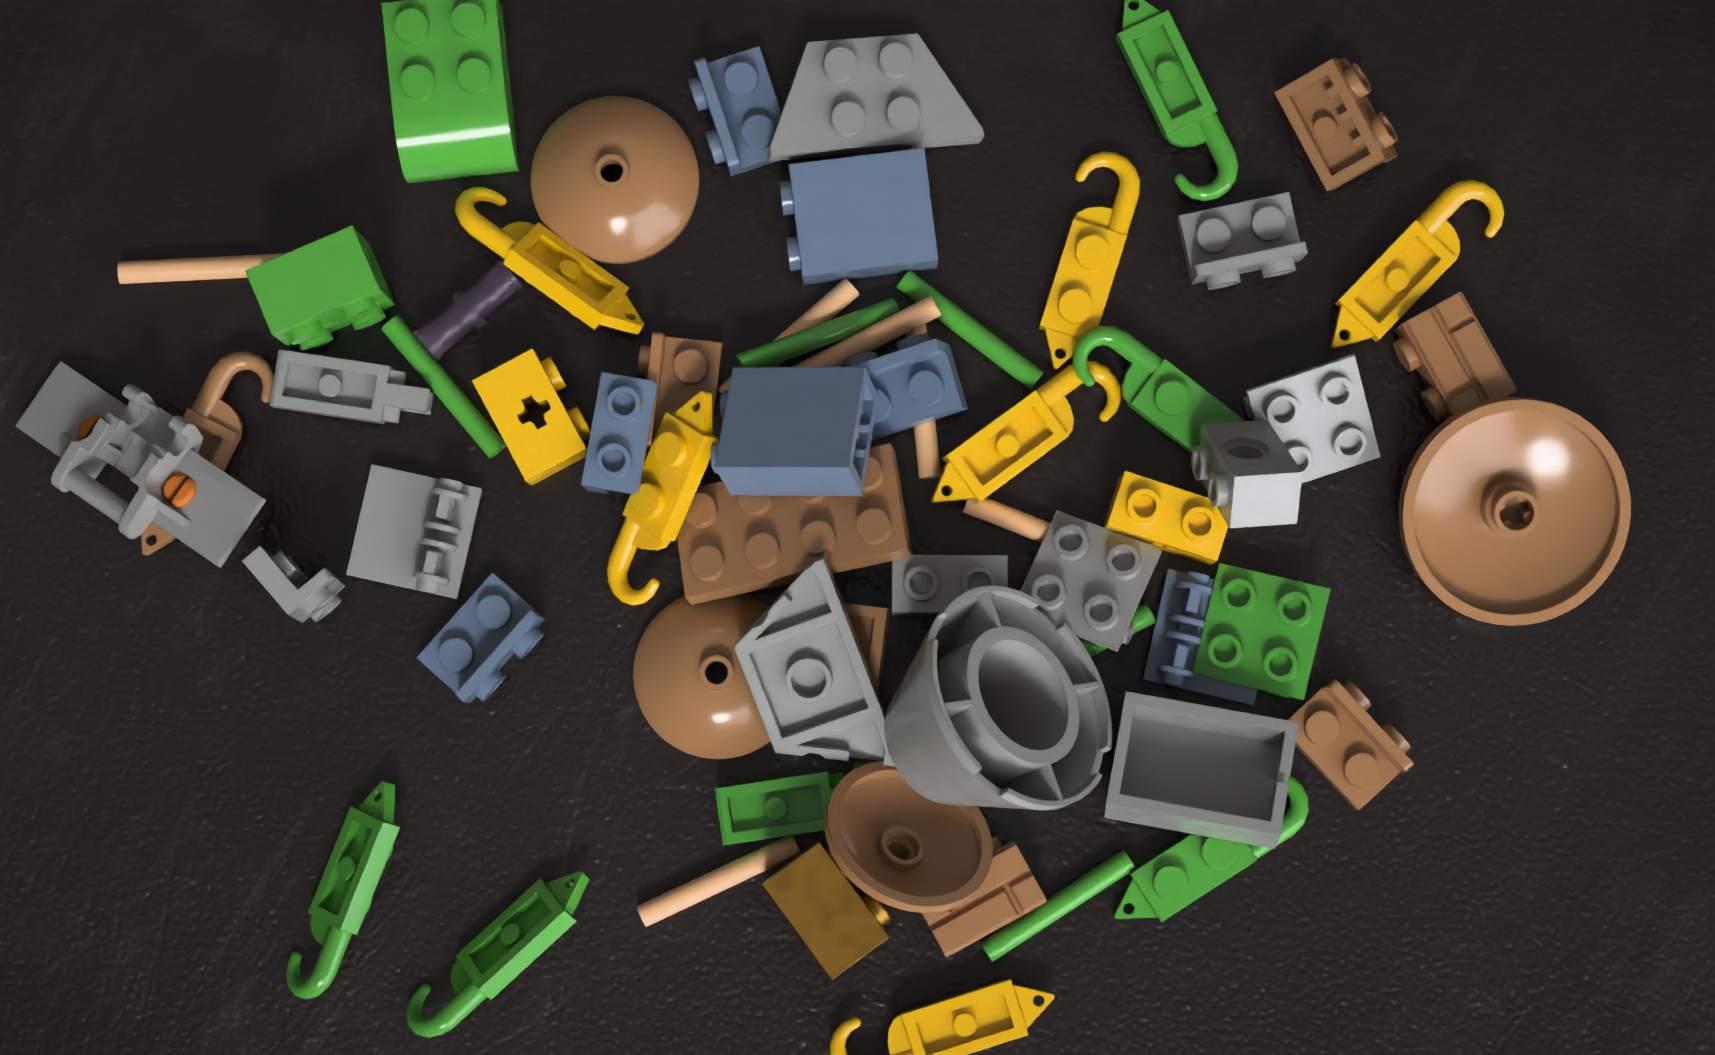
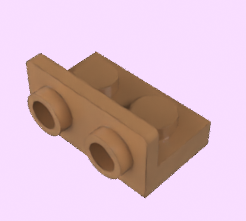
M1332 58L1274 92L1326 191H1332L1380 163L1389 162L1398 157L1393 146L1398 141L1391 122L1382 112L1376 114L1366 94L1371 92L1366 75L1358 64L1352 63L1350 65L1346 58Z
M652 332L651 345L641 344L638 378L654 381L658 386L647 450H650L665 413H675L700 391L712 393V422L714 431L723 350L721 342L666 337L665 333Z
M1336 679L1327 680L1285 720L1299 722L1296 747L1355 810L1359 811L1400 772H1406L1414 765L1412 760L1405 754L1411 746L1392 725L1386 723L1381 728L1366 712L1372 706L1370 701L1352 682L1347 681L1341 685Z

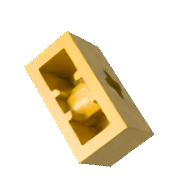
M532 348L472 380L521 474L529 485L532 486L586 457L588 448L584 441L590 438L591 430L578 406L569 411L565 407L557 391L566 387V384L551 356L541 361ZM535 401L541 408L549 406L551 408L544 414L547 425L539 429L532 422H523V420L530 416L527 405Z
M1124 471L1119 476L1103 526L1106 529L1161 548L1164 551L1207 565H1211L1218 560L1228 529L1226 521L1218 508L1211 506L1209 498L1128 471Z

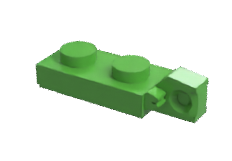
M828 771L715 788L723 845L823 831L827 803L837 784L843 779V772L829 774Z

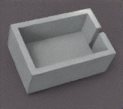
M1126 691L1104 818L1275 849L1281 835L1289 786L1287 781L1291 773L1299 722Z

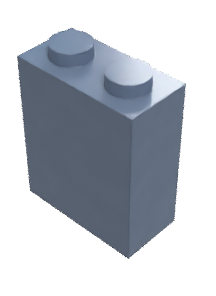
M924 148L789 164L790 180L779 182L783 216L795 214L797 236L786 237L790 271L802 270L803 285L839 281L844 278L848 280L905 273L909 270L913 272L937 269L938 252Z
M733 368L729 390H724L720 399V414L723 421L720 439L713 442L711 447L712 469L714 473L719 474L729 494L741 496H863L879 397L866 368Z

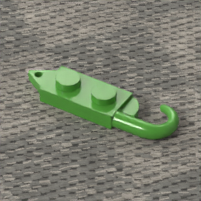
M1124 0L1122 29L1120 33H1117L1116 40L1163 137L1170 144L1179 147H1195L1206 143L1217 165L1216 178L1210 184L1204 186L1195 185L1189 182L1183 174L1175 176V183L1184 194L1192 199L1202 201L1218 199L1227 193L1236 181L1239 166L1236 152L1217 116L1214 102L1169 10L1161 12L1144 0ZM1130 3L1137 4L1138 9L1131 10L1128 5Z
M1098 326L1088 330L1077 341L1073 351V367L1078 378L1086 386H1093L1095 378L1089 372L1087 366V359L1091 350L1102 345L1109 346L1130 362L1121 386L1122 396L1127 405L1190 454H1192L1194 446H1200L1202 424L1245 421L1169 361L1160 358L1127 331L1115 326Z
M1291 775L1287 781V784H1289L1287 794L1290 799V805L1284 814L1281 835L1276 846L1296 834L1304 825L1309 812L1308 796L1304 787ZM1189 833L1129 873L1132 879L1113 916L1116 919L1157 917L1160 922H1163L1257 861L1259 857L1272 850V848ZM1127 903L1133 905V911L1129 914L1123 911V907Z
M382 781L358 808L350 806L308 911L312 915L310 921L311 932L316 941L322 945V949L311 975L305 981L300 975L302 956L299 951L291 953L287 964L286 979L288 987L299 998L311 999L317 997L330 986L337 974L352 934H358L363 919L371 906L373 894L385 864L392 854L393 844L400 829L399 826L394 824L395 784Z
M578 871L547 883L541 878L537 880L456 955L458 960L453 965L451 972V986L455 996L440 1010L430 1017H423L422 1015L423 1002L431 991L429 984H422L413 993L406 1011V1018L410 1029L416 1035L427 1038L443 1035L459 1024L487 997L492 1000L577 922L572 915L589 882V878L582 871Z

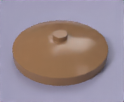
M1513 396L1489 399L1473 404L1446 419L1435 428L1416 451L1408 466L1400 491L1398 507L1400 535L1406 555L1418 577L1440 600L1467 617L1495 625L1518 626L1540 623L1569 612L1594 594L1613 571L1624 549L1630 527L1631 497L1629 484L1622 463L1612 445L1597 428L1580 415L1561 405L1533 397Z

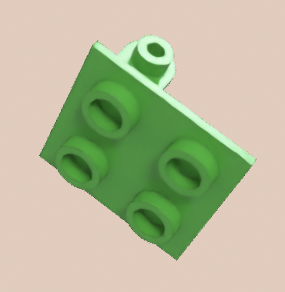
M1219 563L1201 635V642L1192 671L1194 672L1193 674L1267 691L1269 694L1284 698L1292 697L1304 700L1331 589Z

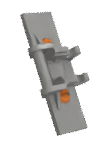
M60 361L15 426L61 458L52 473L51 484L62 492L72 491L118 523L119 531L129 539L139 537L153 521L221 568L266 500L201 456L199 451L203 436L197 427L178 415L172 416L157 406L150 395L133 384H128L124 387L122 395L129 399L127 406ZM106 463H109L130 477V480L139 487L130 503L95 480Z

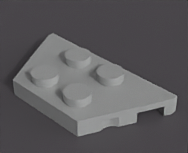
M918 33L807 42L775 134L769 146L767 158L769 162L978 144L984 138V132Z
M825 554L818 556L736 641L734 649L775 753L799 756L815 753L822 755L825 759L848 761L849 757L884 761L883 765L895 766L885 739L884 725L886 712Z

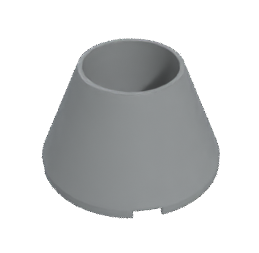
M1003 586L976 587L948 602L932 623L887 708L884 725L886 744L895 767L910 787L923 797L936 803L948 805L1044 811L1056 810L1085 797L1102 778L1103 775L1098 772L1102 757L1105 752L1111 750L1112 744L1111 713L1103 682L1093 660L1076 634L1065 622L1056 626L1046 615L1035 607L1039 606L1040 601L1032 596Z

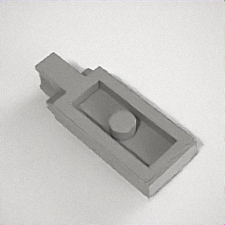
M279 350L270 406L285 410L385 424V422L399 423L400 411L431 415L434 392H430V389L406 386L407 373L396 371L391 366Z

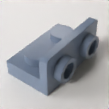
M754 47L706 63L705 57L694 60L698 76L689 78L688 83L697 110L709 109L715 129L707 131L705 134L715 164L726 161L730 176H734L777 162H768L767 152L782 113L760 47Z
M920 334L897 342L898 351L881 357H878L874 351L866 352L844 360L845 367L866 368L879 396L872 440L968 409L949 344L937 339L930 340L929 334Z
M601 372L581 485L587 491L604 494L615 491L633 495L639 492L658 389L656 382Z
M492 572L417 656V659L449 686L464 703H471L476 696L484 702L505 679L506 676L499 670L514 653L522 659L542 638L544 633L538 629V626L545 618Z

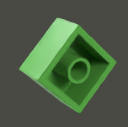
M353 225L245 270L271 334L291 349L300 346L302 352L311 351L330 343L333 340L332 332L350 324L353 325L355 330L374 325L386 317L383 310L395 306L370 244Z

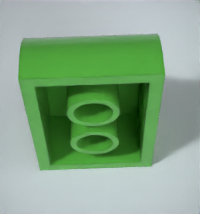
M404 0L381 3L395 137L402 172L407 183L519 171L503 10L500 1Z

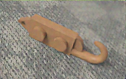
M248 351L233 352L220 358L211 368L191 408H187L183 416L184 419L195 425L203 436L199 454L223 471L242 438L243 425L239 415L231 406L221 400L234 374L241 370H251L258 374L263 385L261 400L268 403L271 399L274 373L271 366L261 356ZM152 521L143 534H141L142 554L149 556L176 539V537ZM151 536H156L157 542L155 543V545L151 546L149 544V538Z

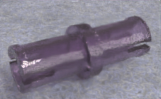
M499 259L462 293L458 289L449 296L452 302L423 327L413 333L437 361L441 358V355L471 329L476 327L480 330L487 324L484 318L516 290H520L523 287Z

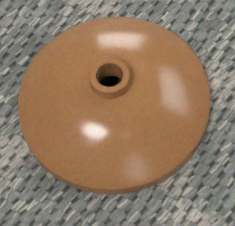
M599 97L569 109L558 117L545 132L538 144L532 162V198L544 226L590 260L598 263H633L651 257L665 249L681 234L688 224L696 207L699 194L698 162L691 142L683 129L660 108L631 97ZM609 164H617L623 169L621 178L615 182H608L602 178V171Z
M747 593L691 605L683 596L666 606L650 622L641 637L635 654L633 667L634 689L644 717L655 732L666 742L685 753L707 759H728L743 756L758 750L770 742L767 730L734 649L736 641L770 607L768 604ZM713 662H722L728 669L727 678L720 684H713L706 677L707 667Z
M884 761L865 764L844 776L837 784L827 803L824 814V830L827 844L836 863L858 888L886 905L918 913H934L955 908L969 900L978 891L989 873L993 857V846L988 825L977 806L948 805L933 802L910 787L895 766L883 765Z

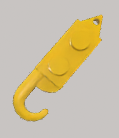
M1099 152L1090 155L1080 164L1075 174V179L1083 182L1095 168L1107 167L1116 172L1119 177V187L1112 209L1106 207L1086 208L1078 212L1071 223L1039 325V329L1045 332L1054 370H1058L1073 356L1077 341L1088 330L1098 327L1140 195V178L1136 168L1126 157L1115 152ZM1056 350H1063L1065 357L1062 359L1055 356Z
M1475 180L1459 181L1446 188L1335 303L1339 307L1331 348L1335 349L1371 338L1375 342L1380 340L1457 260L1460 253V240L1455 229L1447 219L1465 201L1476 199L1488 207L1490 222L1485 229V235L1490 238L1494 237L1502 226L1504 217L1503 203L1497 192L1486 183ZM1340 331L1347 332V340H1342L1340 338Z
M472 187L459 195L455 203V213L460 225L471 236L505 259L503 264L594 330L599 325L636 335L640 333L644 323L626 295L629 290L627 285L539 222L536 225L529 222H515L500 229L474 208V204L480 201L491 202L500 207L505 206L507 203L506 198L495 190L485 187Z
M1087 361L1088 370L1095 378V382L1102 385L1106 391V406L1099 414V418L1101 421L1107 422L1118 410L1121 402V387L1117 377L1108 367L1095 361ZM1073 364L1063 369L944 456L942 459L946 464L931 497V502L972 499L977 504L1069 437L1073 430L1074 417L1071 406L1065 396L1083 384L1078 378ZM942 487L949 489V496L942 494Z
M700 391L675 413H665L644 462L640 490L637 494L630 495L622 513L626 518L609 556L607 577L613 594L623 603L633 606L646 603L654 596L659 587V581L653 578L650 579L644 588L640 590L632 589L627 579L628 570L637 548L658 551L666 548L671 541H675L711 459L712 443L719 440L718 437L713 435L712 393Z
M1009 978L902 1012L892 1020L888 1030L887 1042L890 1053L888 1055H968L1027 1036V1028L1050 1004L1055 996L1053 993L1014 985ZM1037 995L1042 996L1044 1000L1039 1006L1033 1003V999ZM852 1017L842 1022L834 1031L830 1042V1055H848L845 1047L846 1039L853 1030L861 1025L860 1018Z

